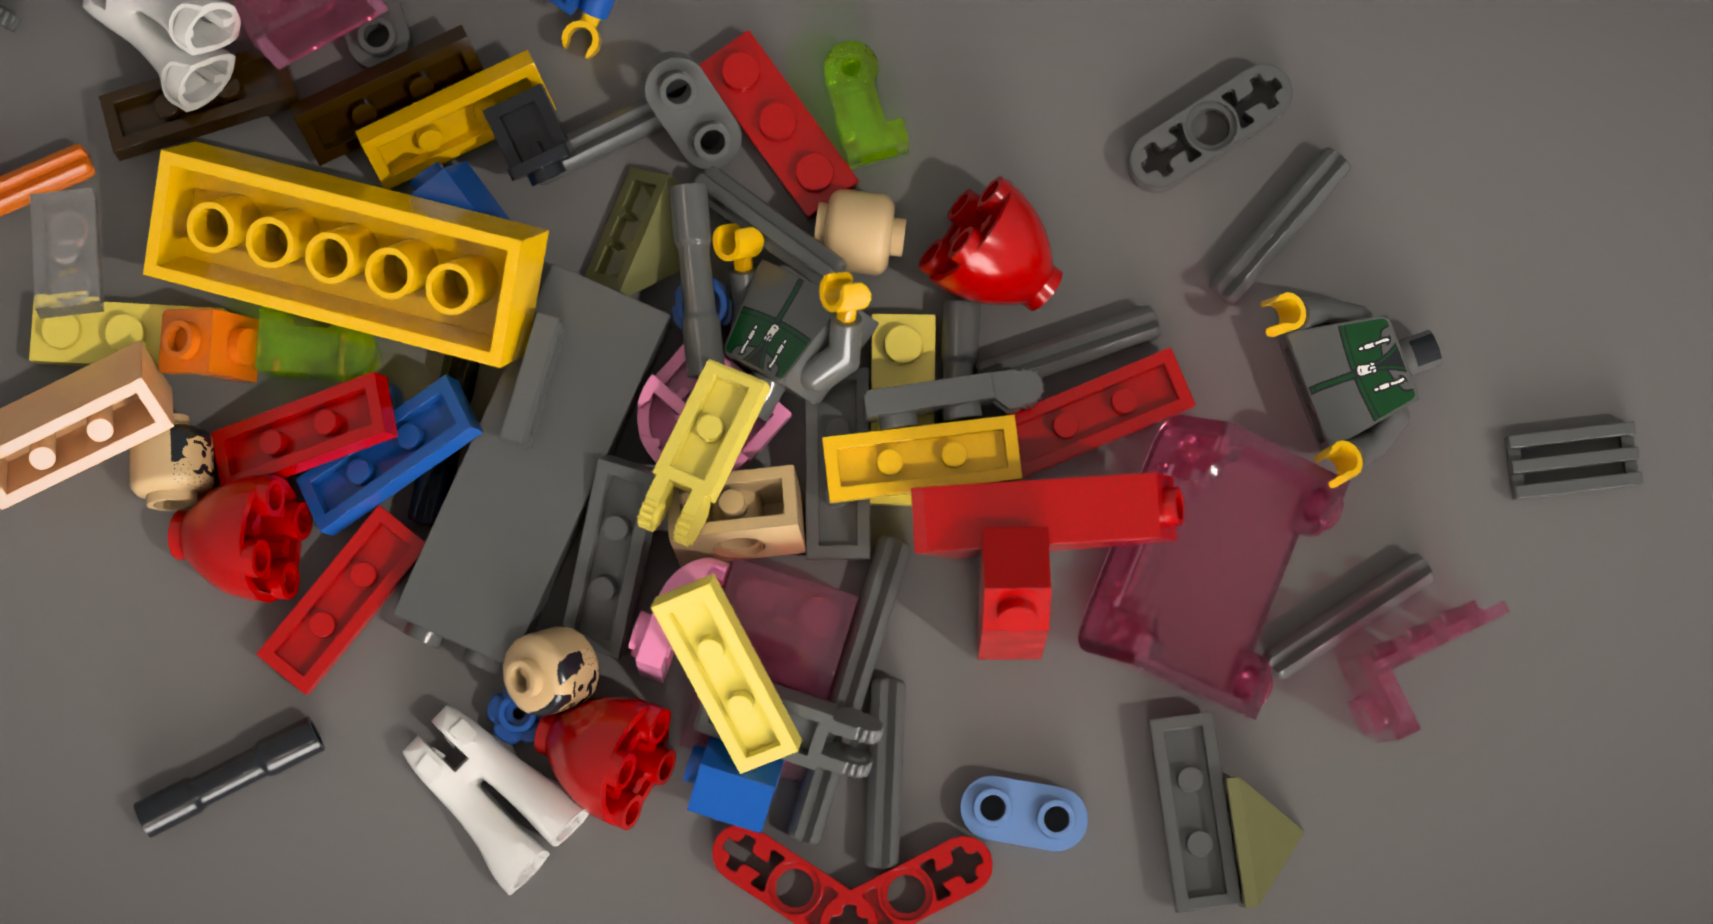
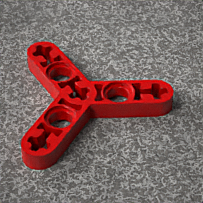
M732 825L725 828L716 837L712 847V859L715 867L726 879L795 924H830L831 917L842 915L844 905L856 906L857 916L867 918L868 924H914L980 890L987 884L992 875L993 868L991 853L984 843L974 837L957 836L850 889L763 831L760 834ZM745 835L751 836L756 841L753 845V853L767 863L769 862L772 850L784 856L785 860L771 871L765 890H761L752 884V880L761 874L752 866L743 864L736 871L727 865L731 854L724 849V845L729 838L739 842ZM961 846L967 854L977 851L982 860L981 863L974 867L977 878L972 882L966 883L960 875H957L942 882L950 891V894L937 900L933 881L920 868V865L930 859H934V867L937 872L953 862L951 851L954 848ZM790 869H799L806 872L814 883L812 898L800 907H791L784 904L776 892V884L779 877ZM903 875L916 877L921 881L925 889V900L921 907L910 913H903L894 909L887 897L891 882Z

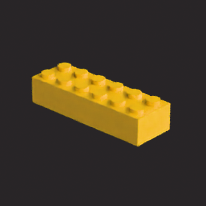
M194 141L162 149L160 152L143 275L501 368L523 357L533 326L549 230Z

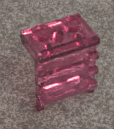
M1475 600L1450 607L1440 612L1445 625L1442 624L1439 617L1417 623L1406 629L1411 639L1409 642H1407L1404 634L1372 645L1377 655L1374 659L1371 658L1369 652H1364L1339 661L1338 664L1355 697L1347 701V704L1361 733L1364 736L1373 733L1378 743L1398 741L1421 730L1392 669L1510 613L1505 601H1501L1484 610L1482 607L1478 608Z

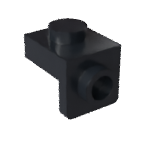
M538 84L483 110L487 122L510 167L507 171L512 182L527 176L533 187L567 171L562 159L574 154L575 151L543 84Z

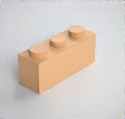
M141 340L0 408L1 510L174 427L172 387L159 371L158 366Z

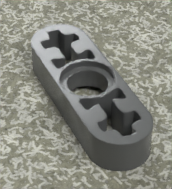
M1270 64L1254 65L1139 138L1128 158V171L1131 179L1139 188L1151 193H1161L1175 187L1279 120L1292 100L1293 90L1290 79L1284 71ZM1257 81L1261 87H1267L1272 84L1277 89L1276 94L1271 100L1274 108L1268 109L1263 103L1254 105L1245 111L1242 119L1250 125L1241 128L1237 112L1223 98L1230 95L1233 105L1236 107L1247 100L1252 93L1253 86L1251 82ZM1204 112H1213L1220 115L1227 124L1228 133L1226 139L1217 145L1201 143L1196 139L1192 131L1194 118ZM1179 129L1183 145L1197 159L1189 162L1184 150L1169 162L1167 170L1170 175L1163 177L1157 170L1147 174L1142 169L1148 158L1145 150L1152 147L1157 154L1166 152L1175 146L1178 140L1170 132Z

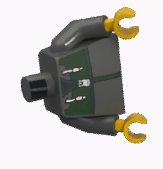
M736 223L718 226L712 238L715 253L724 261H734V266L728 270L732 296L730 334L724 345L725 355L749 370L751 376L766 381L771 388L757 418L767 423L785 391L811 404L821 402L834 385L857 370L860 364L861 348L879 324L861 310L865 309L871 301L870 290L863 283H852L853 277L849 272L826 274L822 278L820 286L764 259L759 264L753 263L752 257L759 255L764 245V238L760 231L754 227L740 228Z
M1285 292L1261 301L1260 306L1262 308L1271 306L1279 316V324L1268 327L1265 331L1267 336L1275 337L1298 330L1286 334L1279 342L1320 451L1314 456V461L1318 463L1325 458L1334 463L1337 469V478L1328 482V485L1331 488H1335L1357 476L1361 469L1386 455L1409 424L1410 413L1408 406L1419 399L1412 376L1441 366V352L1430 330L1398 340L1391 320L1387 315L1373 317L1372 313L1362 305L1325 297L1299 298L1294 293Z

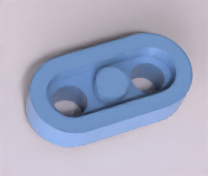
M984 776L969 784L960 800V815L966 828L977 837L991 841L1048 851H1064L1075 846L1082 839L1088 825L1087 809L1081 798L1069 789L1000 776ZM989 795L1000 797L1005 805L1003 815L994 821L984 818L980 811L982 800ZM1054 806L1063 808L1068 816L1066 827L1058 832L1049 830L1044 823L1046 811Z

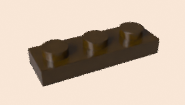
M461 24L289 106L297 125L318 164L321 166L362 147L355 131L475 75L484 69Z
M281 40L233 54L236 57L234 70L227 85L213 100L194 111L186 112L168 101L163 93L160 78L99 96L111 146L119 161H123L290 109L289 105L300 101L288 55Z

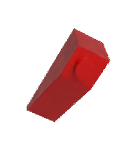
M1048 526L982 527L977 660H1041L1049 632L1052 592Z

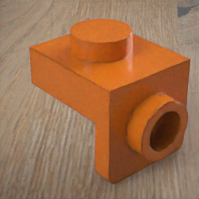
M213 308L167 309L162 314L158 369L161 373L171 375L197 374L235 383H257L258 361L261 355L260 335L262 320Z

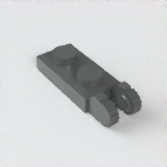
M1022 368L1021 371L1011 369L866 390L861 401L864 422L879 421L880 430L914 427L919 425L917 415L943 412L944 422H955L981 417V406L991 404L1005 415L1018 413L1020 409L1025 412L1028 408L1032 410L1033 405L1038 404L1037 400L1042 399L1041 394L1045 392L1043 390L1045 383H1042L1041 379L1043 377L1037 375L1038 371L1033 372L1031 368L1029 370Z
M772 683L802 738L798 752L780 759L815 771L819 767L840 775L845 774L847 777L850 776L855 779L856 777L861 779L862 777H867L873 764V758L869 756L870 754L858 749V747L854 748L840 741L827 743L825 741L829 732L850 740H857L859 743H878L885 729L881 720L869 713H863L861 710L852 707L837 708L838 704ZM701 702L693 729L721 739Z

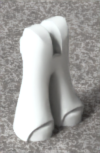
M83 0L82 7L90 15L132 44L149 61L159 75L162 90L167 100L182 110L190 112L201 108L213 100L229 82L234 70L236 57L223 49V47L231 44L239 36L241 17L235 6L223 0Z
M447 704L431 722L444 734L445 739L452 748L456 746L467 756L455 769L444 759L446 757L445 754L430 746L419 735L409 743L402 753L418 777L451 811L471 836L498 884L508 895H512L539 870L550 854L534 838L514 823L487 796L481 788V782L486 781L495 788L552 846H559L571 836L589 814L574 803L558 781L543 775L520 760L472 718Z

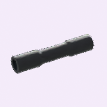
M307 716L259 740L252 748L195 777L184 778L134 803L136 816L146 834L152 838L200 814L208 805L266 776L277 775L325 751L324 743L313 721Z

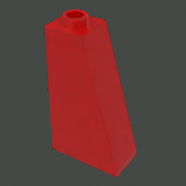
M1157 472L911 488L915 553L951 559L981 557L982 527L1048 526L1049 550L1052 552L1178 541L1177 526H1182L1185 519V504L1181 488L1179 486L1174 487L1172 476Z

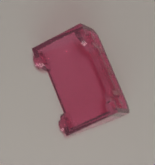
M1185 415L1173 416L1157 432L1140 473L1157 472L1172 476L1174 487L1179 486L1181 488L1185 504V519L1182 526H1177L1178 541L1110 547L1082 616L1078 630V642L1082 650L1100 659L1240 716L1256 720L1261 706L1271 694L1273 677L1269 660L1254 652V648L1299 535L1306 537L1318 536L1338 522L1343 511V498L1350 481L1348 480L1338 487L1331 488L1328 482L1337 478V474L1229 421Z

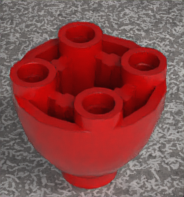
M1002 176L995 178L979 195L972 189H968L958 197L947 214V219L952 222V225L942 239L940 238L930 245L918 264V268L929 276L931 282L963 300L985 305L1022 304L1030 311L1039 309L1050 299L1058 288L1063 276V272L1053 264L1048 235L1035 208L1012 182L1005 180Z
M274 474L252 475L236 479L211 490L200 498L191 509L177 510L169 523L168 546L175 559L187 560L202 578L225 593L264 603H271L277 599L290 600L294 598L299 589L300 574L298 565L301 556L302 540L308 538L311 533L313 516L305 501H297L296 494L286 479Z
M625 696L600 697L581 703L568 710L543 716L538 724L534 738L535 750L548 757L557 780L574 803L588 814L626 831L631 829L637 822L643 803L654 785H664L670 778L676 763L675 750L667 747L671 719L670 710L638 698Z

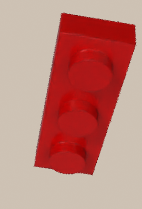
M749 30L699 64L738 122L740 129L808 221L817 215L819 202L829 203L833 192L838 189L853 190L859 185L858 178Z
M1169 347L1038 402L1037 405H1033L1032 410L1028 408L1024 412L1020 409L1018 413L1008 414L1015 415L1022 478L1030 477L1193 409L1196 404L1172 348Z
M373 371L211 432L220 485L222 486L236 479L252 475L274 474L287 478L398 437L387 377Z
M378 505L256 655L302 693L310 695L413 570L425 541L385 508Z

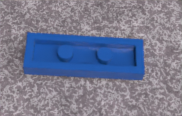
M445 374L395 409L394 416L398 437L311 468L296 478L297 484L320 532L335 536L483 433L458 380Z

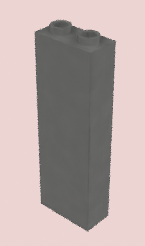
M554 263L537 297L534 320L537 312L557 317L564 325L566 334L533 445L526 450L506 444L500 438L523 361V357L506 365L481 419L480 426L483 433L471 441L392 614L408 621L403 631L404 634L437 649L443 637L466 647L461 658L462 660L496 675L501 664L504 663L507 650L513 642L522 636L534 632L586 517L598 458L607 454L614 455L637 405L641 391L652 372L673 325L670 314Z

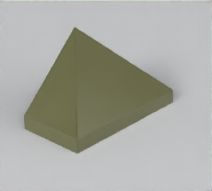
M630 167L584 277L624 295L631 296L680 271L678 250L673 238L669 187L678 185L677 179L670 175Z
M1240 777L1223 778L1242 903L1238 906L1244 908L1258 907L1305 831Z

